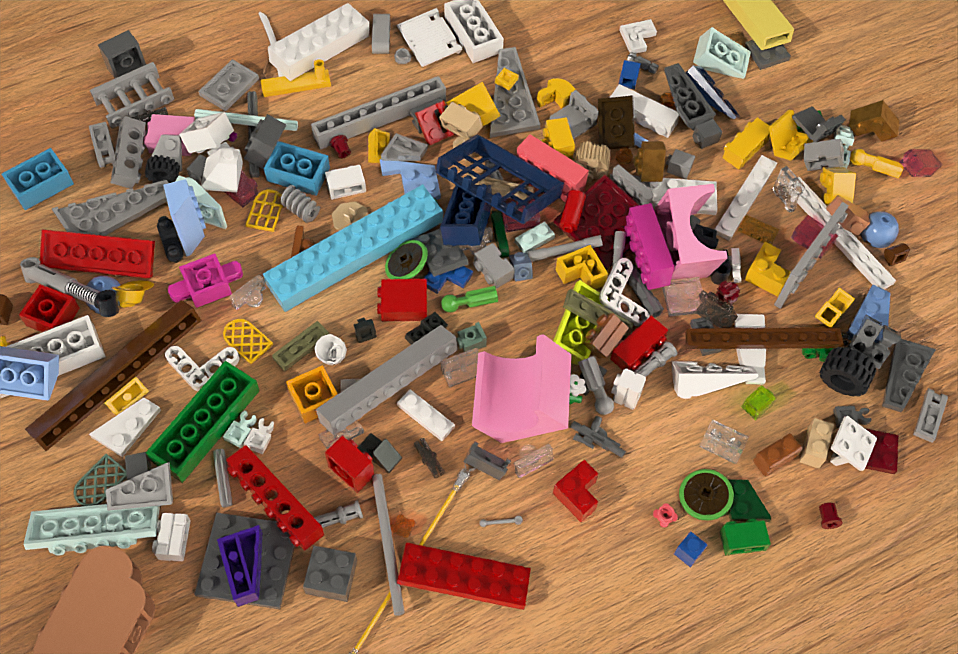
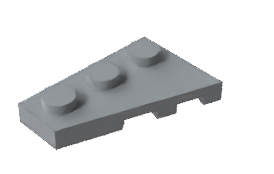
M170 462L106 489L107 510L173 504Z

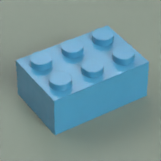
M278 141L264 167L266 180L285 187L294 185L295 189L317 196L326 178L325 172H328L330 169L328 155Z
M51 148L1 174L24 210L74 184L67 169Z

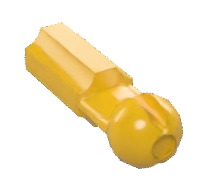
M855 149L850 154V162L853 165H864L872 168L874 171L896 178L900 177L904 168L902 163L881 156L867 154L863 149Z

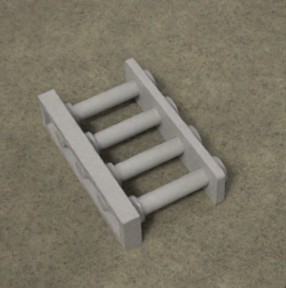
M154 62L90 90L96 105L98 106L103 103L109 114L106 115V118L112 129L121 124L124 116L135 119L174 101L170 87L163 89L157 79L160 77ZM151 82L157 93L147 96L141 86ZM135 89L141 100L131 103L125 93ZM119 96L125 107L115 111L109 100Z

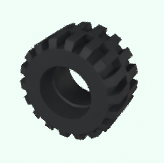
M837 347L828 353L819 373L820 378L823 379L822 381L829 388L843 395L854 397L866 394L876 374L875 364L871 362L872 360L866 357L865 354L854 349Z

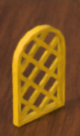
M245 319L232 320L224 327L223 337L230 347L235 348L238 354L249 364L254 363L274 345L270 339ZM242 322V327H235V323ZM244 329H251V335H244ZM227 330H232L231 336H226ZM235 330H242L241 335H234ZM253 337H260V343H253ZM234 338H241V344H234ZM244 338H251L250 343H243ZM243 346H250V352H243ZM253 346H260V351H253Z

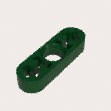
M491 211L496 245L501 252L500 257H509V246L501 211Z

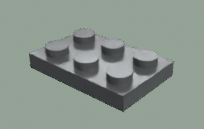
M441 228L413 238V240H418L426 246L428 251L426 265L433 277L468 265V259L459 245H443Z

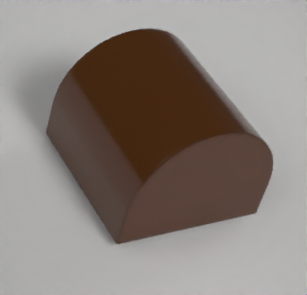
M905 243L892 246L884 250V258L889 266L904 262L910 248Z

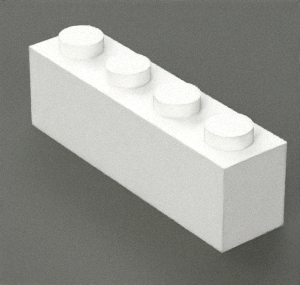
M619 84L610 98L633 95L634 122L668 138L678 124L680 116L678 112Z

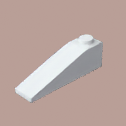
M672 361L674 390L677 396L685 399L758 378V373L753 367L727 365L726 368H722L714 363H709L708 366L697 365L698 362Z

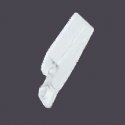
M735 314V328H765V316L758 314ZM737 349L740 366L753 367L758 373V378L745 381V383L765 384L766 349Z

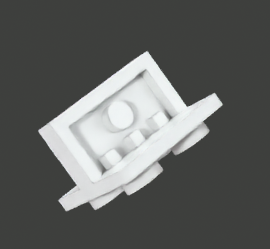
M849 416L844 417L831 446V450L834 453L830 462L835 466L850 463L859 471H863L877 438Z

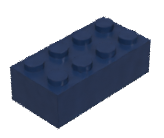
M455 185L440 226L443 245H480L492 206ZM486 185V191L492 194L491 185Z

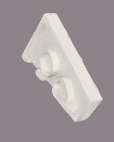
M142 398L89 435L123 457L160 413L161 409L146 398Z

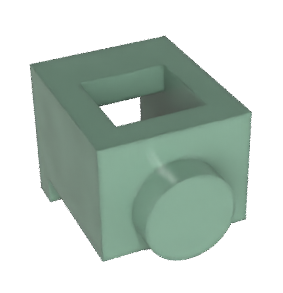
M477 322L474 326L458 331L456 341L459 349L462 348L464 353L468 354L486 347L487 337L480 323Z

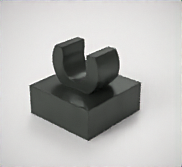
M364 317L357 319L358 323L354 324V329L359 343L377 337L372 319L365 320Z

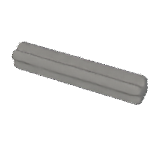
M216 449L213 455L220 504L225 508L233 504L224 449Z

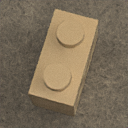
M451 102L439 117L444 128L466 140L475 136L483 127L481 117L476 112H470L463 105H457L454 102Z
M816 418L812 420L807 428L800 463L816 468L821 467L827 457L834 424Z

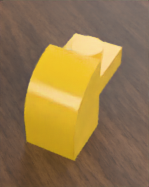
M550 79L548 80L547 88H543L538 92L537 104L541 108L555 101L562 109L569 105L570 95L576 89L566 80Z
M838 288L828 302L826 301L815 315V318L829 328H833L854 302L855 298L841 288Z

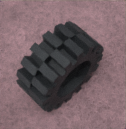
M154 155V157L151 156L147 160L145 176L146 178L148 177L149 181L153 180L152 183L164 180L172 183L179 176L180 165L178 162H175V159L170 160L168 156L164 158L163 155H160V157Z

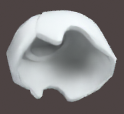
M328 334L322 336L316 342L315 353L317 358L323 363L333 366L341 363L345 358L347 348L339 337Z

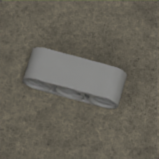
M373 14L372 54H389L390 14Z

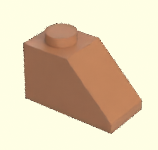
M837 195L826 207V210L833 215L842 202L849 205L846 213H848L843 223L839 222V224L844 229L859 236L870 224L867 211Z

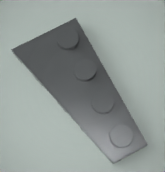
M900 339L898 343H895L882 407L898 412L904 410L936 349L904 339Z

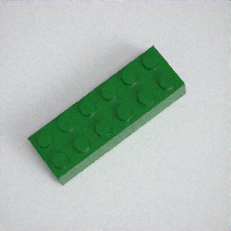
M225 360L145 452L150 461L156 466L170 462L171 476L183 483L228 430L233 421L238 418L259 393L260 389L257 380Z

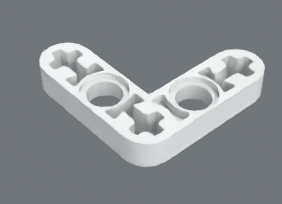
M622 258L614 264L599 295V301L607 309L634 323V326L639 327L650 315L646 309L621 294L633 270L632 262L627 258ZM622 264H624L625 270L620 274L619 272H621L622 270ZM613 278H616V279L619 280V282H620V286H619V287H616V286L613 285V283H612V279H613ZM611 291H613V293H611V295H610V299H611V300L608 301V300H607L608 297H607L606 295H608ZM621 303H625L628 306V312L622 311Z
M171 346L165 352L168 363L195 391H199L214 374L209 372L211 366L218 365L220 367L222 365L220 360L222 362L226 360L235 366L240 360L237 350L227 347L199 368L179 346ZM172 354H178L180 362L175 357H172ZM227 355H230V356H233L234 358H233V359H230V358H227L226 356H227ZM183 366H192V369L189 372L182 371ZM196 379L202 380V383H201V384H199L198 382L196 383L195 380H196Z

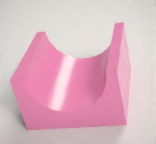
M714 184L668 189L654 209L675 266L671 282L707 278L727 259L726 251L713 250L700 243L694 236L690 226V216L697 214L715 192Z
M544 334L537 336L536 354L530 357L510 359L497 357L485 351L478 353L472 426L500 443L567 429L571 354Z

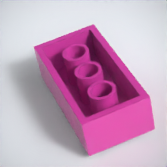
M652 203L629 208L628 216H626L627 225L624 229L626 236H629L631 240V251L636 254V265L642 271V282L646 284L648 290L669 286L675 266Z

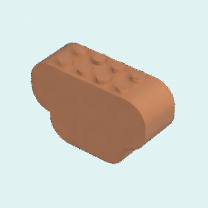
M98 546L90 550L83 557L80 564L74 568L69 584L63 588L57 606H54L50 611L47 624L39 631L33 654H135L154 617L155 604L152 597L142 587L141 571L125 552L111 546Z

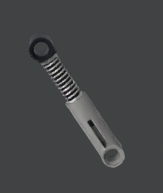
M29 257L21 261L20 266L25 282L39 283L94 305L99 309L100 315L103 317H112L119 313L120 309L114 291L104 290L100 292L83 285L73 277L40 264V260L36 257Z

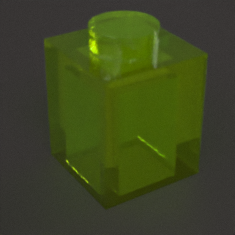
M761 385L745 399L741 407L756 421L772 407L776 398L769 389Z

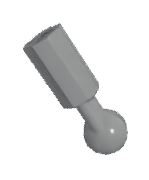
M595 356L578 362L588 389L593 391L595 395L596 411L601 415L611 413L614 409V402L605 393L604 385L606 383Z

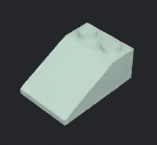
M711 27L699 37L693 63L702 66L706 71L744 79L751 51Z
M178 176L176 181L186 179L188 186H193L205 223L226 229L227 224L221 206L195 180L190 177Z

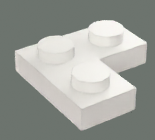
M651 19L622 25L619 30L629 52L635 54L645 52L647 45L644 38L656 36L657 33Z

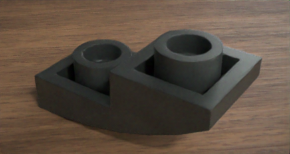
M434 312L421 320L419 326L406 333L405 339L412 345L438 326L442 325L446 328L448 324Z

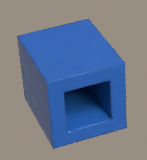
M624 60L619 84L635 90L641 63Z
M690 531L677 547L674 555L691 568L704 552L707 544Z

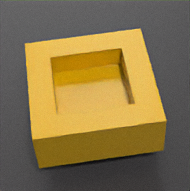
M503 68L495 78V84L510 90L518 81L519 75Z

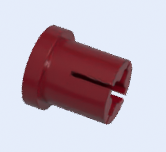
M338 135L330 141L338 158L341 159L351 154L347 143L348 139L345 135Z
M828 502L819 506L822 518L821 527L823 529H835L843 524L842 519L838 516L835 503Z

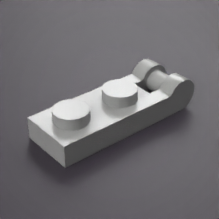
M102 122L90 125L89 130L99 167H106V164L110 163L113 165L115 151L107 123Z
M619 164L613 168L611 179L616 185L621 186L628 195L633 196L639 201L640 205L651 203L653 199L652 191Z
M928 388L924 395V401L913 435L933 443L937 436L948 396L945 394L939 395L934 393L935 390Z

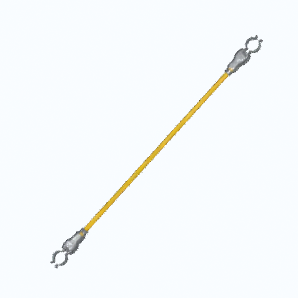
M465 465V468L459 471L452 492L419 545H424L455 493L468 481L470 471H474L476 468L469 469L468 471ZM390 592L355 648L348 654H358L359 648L390 600Z

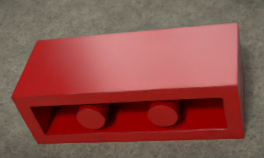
M651 315L612 351L610 360L622 370L635 371L640 367L641 361L644 358H650L655 351L654 349L657 346H663L667 341L668 329Z

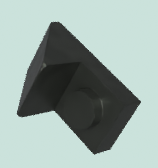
M372 433L358 446L362 453L364 451L372 457V461L388 473L402 459L401 455L387 439L381 441Z

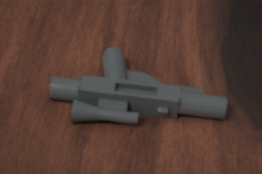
M595 416L591 429L573 421L570 428L579 432L575 434L573 440L581 442L592 449L595 447L592 443H595L601 448L623 458L626 451L620 448L621 444L607 437L606 431L600 427L601 417Z

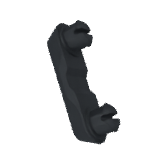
M161 216L158 219L157 229L166 256L172 262H179L183 257V250L174 223L168 217Z

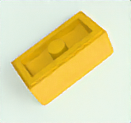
M376 128L370 132L368 136L369 163H380L381 154L390 143V133Z
M134 377L104 404L117 416L140 400L149 390L137 377Z

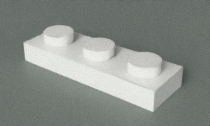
M411 389L397 402V406L440 441H443L455 428L454 423Z

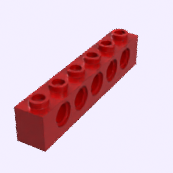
M247 445L226 459L229 466L227 468L229 474L233 478L238 477L241 487L246 492L249 490L252 493L251 497L257 505L262 504L265 507L263 510L270 519L274 517L278 521L276 524L283 533L288 532L290 535L289 539L295 547L300 546L306 551L325 535L320 523ZM277 496L275 499L269 500L271 497ZM289 510V512L282 514L283 511ZM297 524H302V526L294 528Z

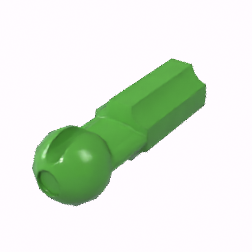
M495 286L467 291L463 297L457 298L454 295H446L441 300V306L444 311L451 313L455 312L461 305L467 304L471 308L498 302V295Z

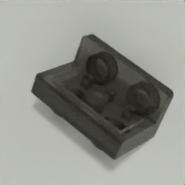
M702 290L699 294L702 303L697 308L696 313L720 328H730L738 317L734 310L735 307L728 301H720L719 297L711 291L707 293Z

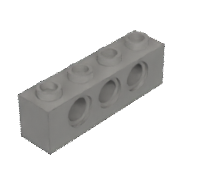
M124 116L119 125L110 183L132 189L135 183H139L141 173H138L143 163V159L140 157L145 149V144H143L144 136L147 135V130H145L146 122Z

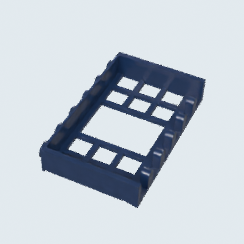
M478 134L443 154L437 161L436 173L523 225L560 198L564 183ZM475 152L483 158L476 161L469 157V155ZM466 159L473 164L465 167L459 161ZM488 160L496 166L490 169L482 163ZM453 165H455V166H457L458 168L462 169V171L458 173V170H457L456 167H452V168H450V167L453 166ZM478 166L486 172L479 175L472 171V169ZM499 168L525 181L503 197L499 192L494 195L488 193L485 184L475 185ZM466 173H469V174H470V175H467V176L464 177V178L461 177V176H463V175L466 174ZM530 184L539 190L532 193L524 187ZM521 191L529 197L522 200L514 194ZM508 198H512L519 204L517 205L514 201H511L509 204H507L504 201H506ZM525 206L523 213L519 211L521 207Z

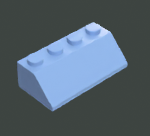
M184 179L164 184L163 186L171 218L187 257L193 253L205 237L203 229H206V225L195 197L193 186H188L187 180Z
M0 346V394L49 400L59 374V355Z

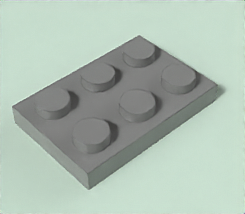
M232 59L198 92L201 97L226 112L259 80V75Z

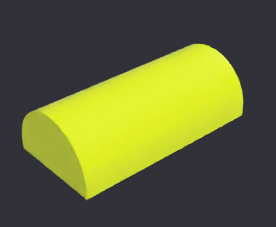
M580 280L576 282L574 291L603 306L599 301L600 292ZM565 309L553 341L571 354V364L579 365L578 362L589 358L591 351L583 343L587 339L585 337L591 329H595L596 325Z

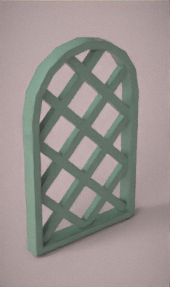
M105 454L77 482L73 492L74 498L82 506L99 505L106 499L107 487L115 486L127 478L126 470L108 454ZM108 459H110L114 464L108 465ZM108 467H115V473L108 474ZM118 467L121 470H123L124 473H118ZM105 468V474L97 475V469ZM115 476V483L107 484V477ZM97 478H104V484L97 485ZM87 479H94V485L87 486ZM104 487V494H97V488ZM94 488V495H86V489ZM83 489V496H77V490ZM97 497H102L100 500L96 502ZM86 498H93V503L86 504Z

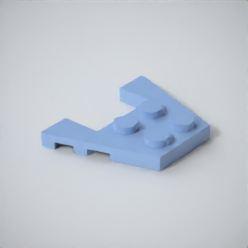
M380 159L382 176L401 174L404 194L423 184L434 199L438 200L441 198L435 165L403 161H383Z

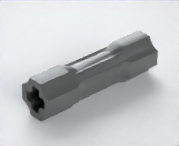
M633 264V270L627 283L632 287L642 307L648 311L649 315H652L654 318L658 317L663 313L664 308L651 290L647 289L646 284H643L641 272L637 265Z

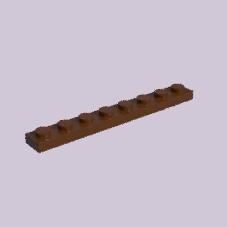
M841 328L686 329L685 331L687 349L837 348L844 345Z

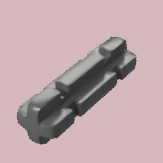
M630 52L627 57V61L641 63L640 68L648 69L653 74L658 70V64L651 63V61L641 56L637 57V54Z

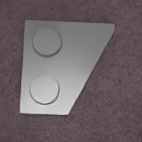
M396 133L381 154V160L420 161L426 153L428 145Z
M163 134L155 147L152 157L154 155L158 157L163 155L164 158L168 156L170 160L175 159V162H178L180 165L179 172L182 171L180 135Z

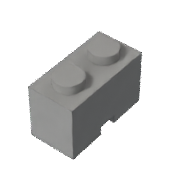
M841 139L806 143L804 146V162L807 171L822 169V166L843 167L844 148Z
M491 243L474 254V266L477 271H481L484 274L486 282L489 285L492 284L497 289L514 279L515 269L506 258L504 260L501 259V252Z

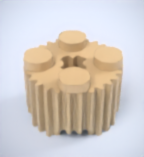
M589 141L580 143V148L578 147L575 152L574 162L589 170L587 182H591L593 179L597 180V178L600 179L604 175L607 176L611 156L610 150L606 145H601L600 147L596 144L592 145V142Z

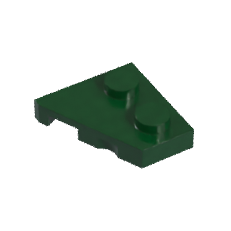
M728 479L734 492L733 503L729 509L730 521L745 522L749 519H757L758 521L765 520V522H770L771 516L749 480Z

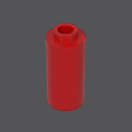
M570 190L568 192L559 224L565 232L571 233L578 228L586 195L581 191Z

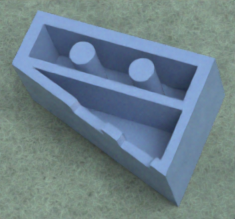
M872 285L844 338L852 340L866 314L882 322L883 325L888 326L890 292ZM883 329L875 339V343H879L880 339L883 338Z

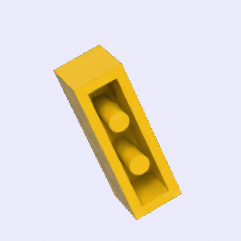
M758 117L753 122H748L744 131H739L732 142L729 141L725 145L723 159L740 170L770 140V125Z

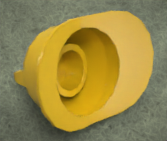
M138 280L112 287V289L116 291L117 301L120 302V306L126 308L141 303L145 290L154 287V283Z

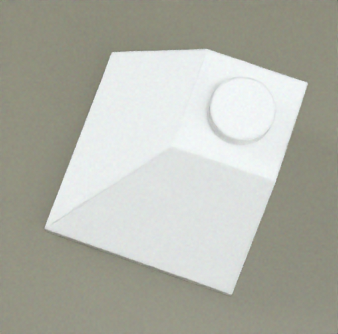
M221 148L206 158L201 187L204 190L238 191L243 165L240 150Z

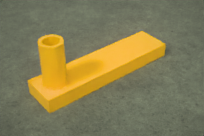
M317 59L314 61L315 71L304 73L291 81L285 76L261 80L263 96L269 97L331 87L328 69L325 70L323 60Z

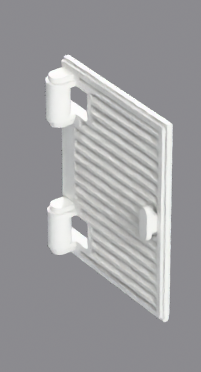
M437 8L397 25L421 67L451 54H459L462 50L461 45L457 44L456 37L443 17L439 16Z

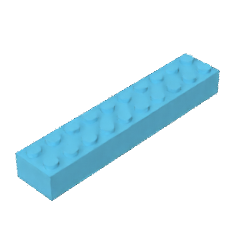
M422 184L263 273L266 285L284 312L390 253L402 243L410 241L439 225L443 220V210Z

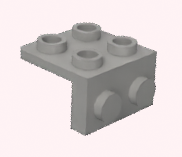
M575 90L570 95L569 105L551 115L549 120L567 117L572 137L575 139L597 124L599 111L586 100L584 95Z

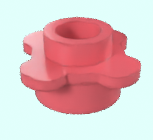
M667 503L663 504L659 510L655 509L653 511V516L660 521V526L664 528L668 527L670 522L678 519L674 509Z

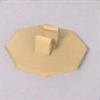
M357 202L340 204L332 213L334 228L340 231L367 216V208Z

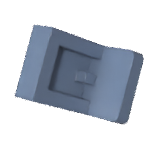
M517 252L514 255H509V262L515 269L514 280L532 279V262L528 253Z

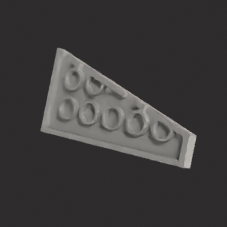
M516 47L499 49L496 77L503 68L518 74L519 77L510 90L495 84L493 102L501 116L491 121L490 138L540 129V122Z
M164 180L148 184L144 188L133 190V188L127 189L125 193L116 194L115 192L87 199L84 203L68 204V207L60 209L55 207L52 210L67 232L105 236L167 202L163 185L168 184V181Z
M844 202L840 204L792 270L774 304L776 307L781 309L790 294H794L800 284L798 283L803 282L808 274L807 271L813 268L817 261L816 259L821 254L822 247H826L829 243L830 235H834L840 226L838 223H843L848 215L846 210L849 205Z

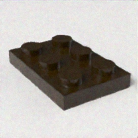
M633 95L598 99L599 146L606 145L609 150L634 148Z

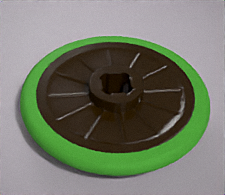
M418 240L406 241L399 245L387 258L385 264L387 276L390 279H411L417 275L427 260L428 251L426 246Z
M701 469L690 473L683 480L679 489V499L684 510L692 517L700 520H715L725 515L731 508L734 492L731 483L723 474L711 469ZM703 492L709 493V497L704 496Z

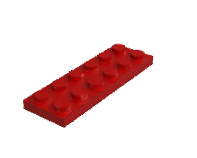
M42 229L40 264L55 269L152 278L155 241Z
M406 542L397 584L524 610L531 568Z

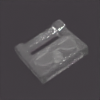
M785 166L780 170L772 190L783 201L786 211L794 212L797 207L796 203L799 196L803 194L805 186L788 166Z

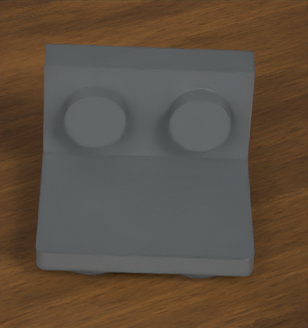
M813 106L792 116L796 124L814 142L833 134L846 120L842 115H839L835 118L832 116L826 121Z

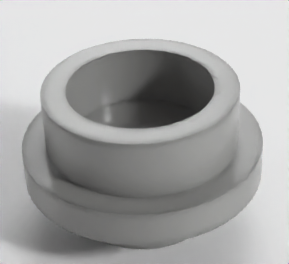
M401 48L396 51L394 59L398 64H407L411 60V54L407 49Z

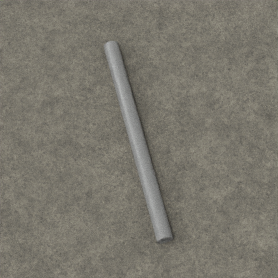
M375 474L372 476L393 612L394 615L399 616L403 615L405 611L401 587L397 584L399 575L382 474Z

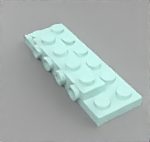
M107 504L32 511L23 545L26 550L48 548L49 552L55 555H63L66 551L84 553L87 549H93L98 546H118L119 548L126 549L130 545L137 544V538L156 537L160 506L108 511Z

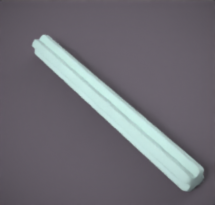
M196 109L194 116L197 119L221 112ZM225 112L232 124L257 126L260 119H265L262 116ZM275 118L286 124L284 130L297 131L298 121Z

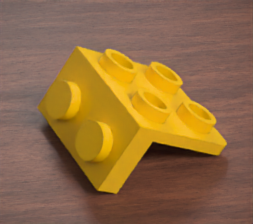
M789 109L770 126L769 132L774 156L792 161L804 150L805 144L811 143L813 140L807 134L797 131L796 122L792 118L794 111Z

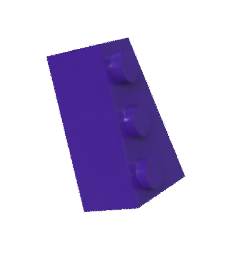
M259 525L217 539L232 597L237 607L259 600L263 532Z

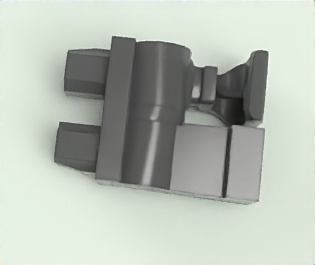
M866 314L847 348L865 354L875 364V368L880 369L890 354L888 347L898 343L901 339V334ZM883 329V338L880 339L879 343H875V339Z

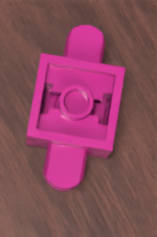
M214 253L182 265L179 268L184 280L169 285L168 293L172 301L176 303L192 297L196 308L229 296L232 293L228 283L243 277L241 264L237 261H232L221 266Z

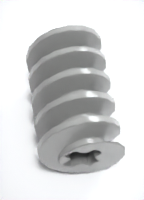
M294 185L288 186L281 196V205L292 211V213L306 223L312 222L320 212L321 207L316 206L317 203L314 200L311 201L309 196L306 197L305 193L295 189Z

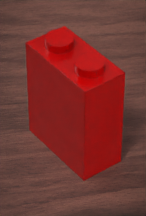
M381 279V287L377 288L378 298H381V303H377V314H381L382 322L421 321L427 317V279Z

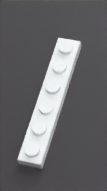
M761 155L716 226L715 230H717L718 236L728 241L731 240L774 171L777 162Z

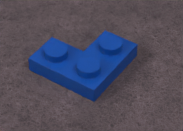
M462 266L435 277L429 271L424 279H427V289L438 294L447 280L464 288L472 277L473 271Z

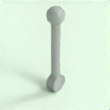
M516 516L514 519L490 521L482 519L479 524L481 527L504 523L520 525L523 519L521 516Z

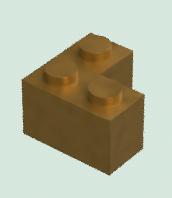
M884 100L851 110L849 127L856 136L874 132L882 142L898 137L899 119Z
M642 141L641 148H638L637 156H634V167H636V174L639 175L641 182L663 181L666 155L663 141Z

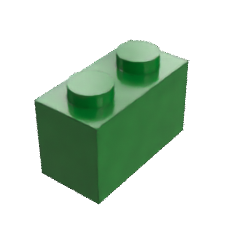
M749 519L745 523L730 521L725 523L720 530L725 556L766 551L771 545L765 520Z

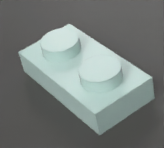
M841 125L833 133L834 139H841L842 144L852 146L854 142L853 131L850 130V127Z
M544 221L516 237L514 242L523 253H528V251L535 250L554 239L555 233Z

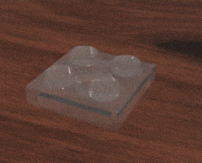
M699 277L673 279L669 286L662 287L669 317L706 313L707 306Z

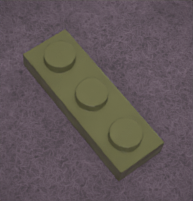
M316 321L275 352L272 357L286 371L313 351L316 342L322 336L330 333Z

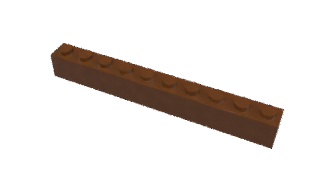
M180 300L26 427L25 430L45 451H48L202 320L194 308Z

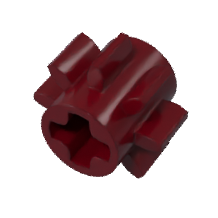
M726 280L719 284L718 291H716L719 301L722 303L729 302L730 305L737 301L740 289L735 282H727Z

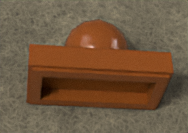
M297 225L291 258L315 245L312 239L304 238V226Z

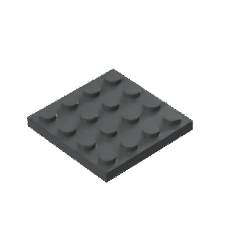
M216 513L195 596L234 602L217 539L259 525L263 532L259 600L247 605L280 610L295 548L289 539L290 535L287 531L283 533L278 528L276 521Z

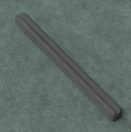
M249 91L247 93L248 115L258 116L257 93ZM248 125V140L255 131L256 126ZM249 162L251 178H258L260 176V169Z

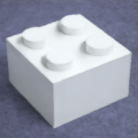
M221 112L197 118L179 135L189 153H202L206 149L215 150L219 148L223 141L229 139V135L234 129L226 113Z

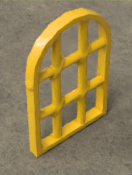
M266 189L258 193L253 201L245 226L274 232L283 205L275 202L277 196L281 198L282 195L273 189ZM268 193L275 194L271 202H266ZM265 194L262 201L258 200L261 195ZM256 203H261L259 212L253 213ZM265 205H271L267 215L261 214ZM275 206L279 207L276 217L271 216ZM252 215L257 216L254 225L249 224ZM261 217L267 218L264 227L257 226ZM275 219L273 228H268L269 220Z

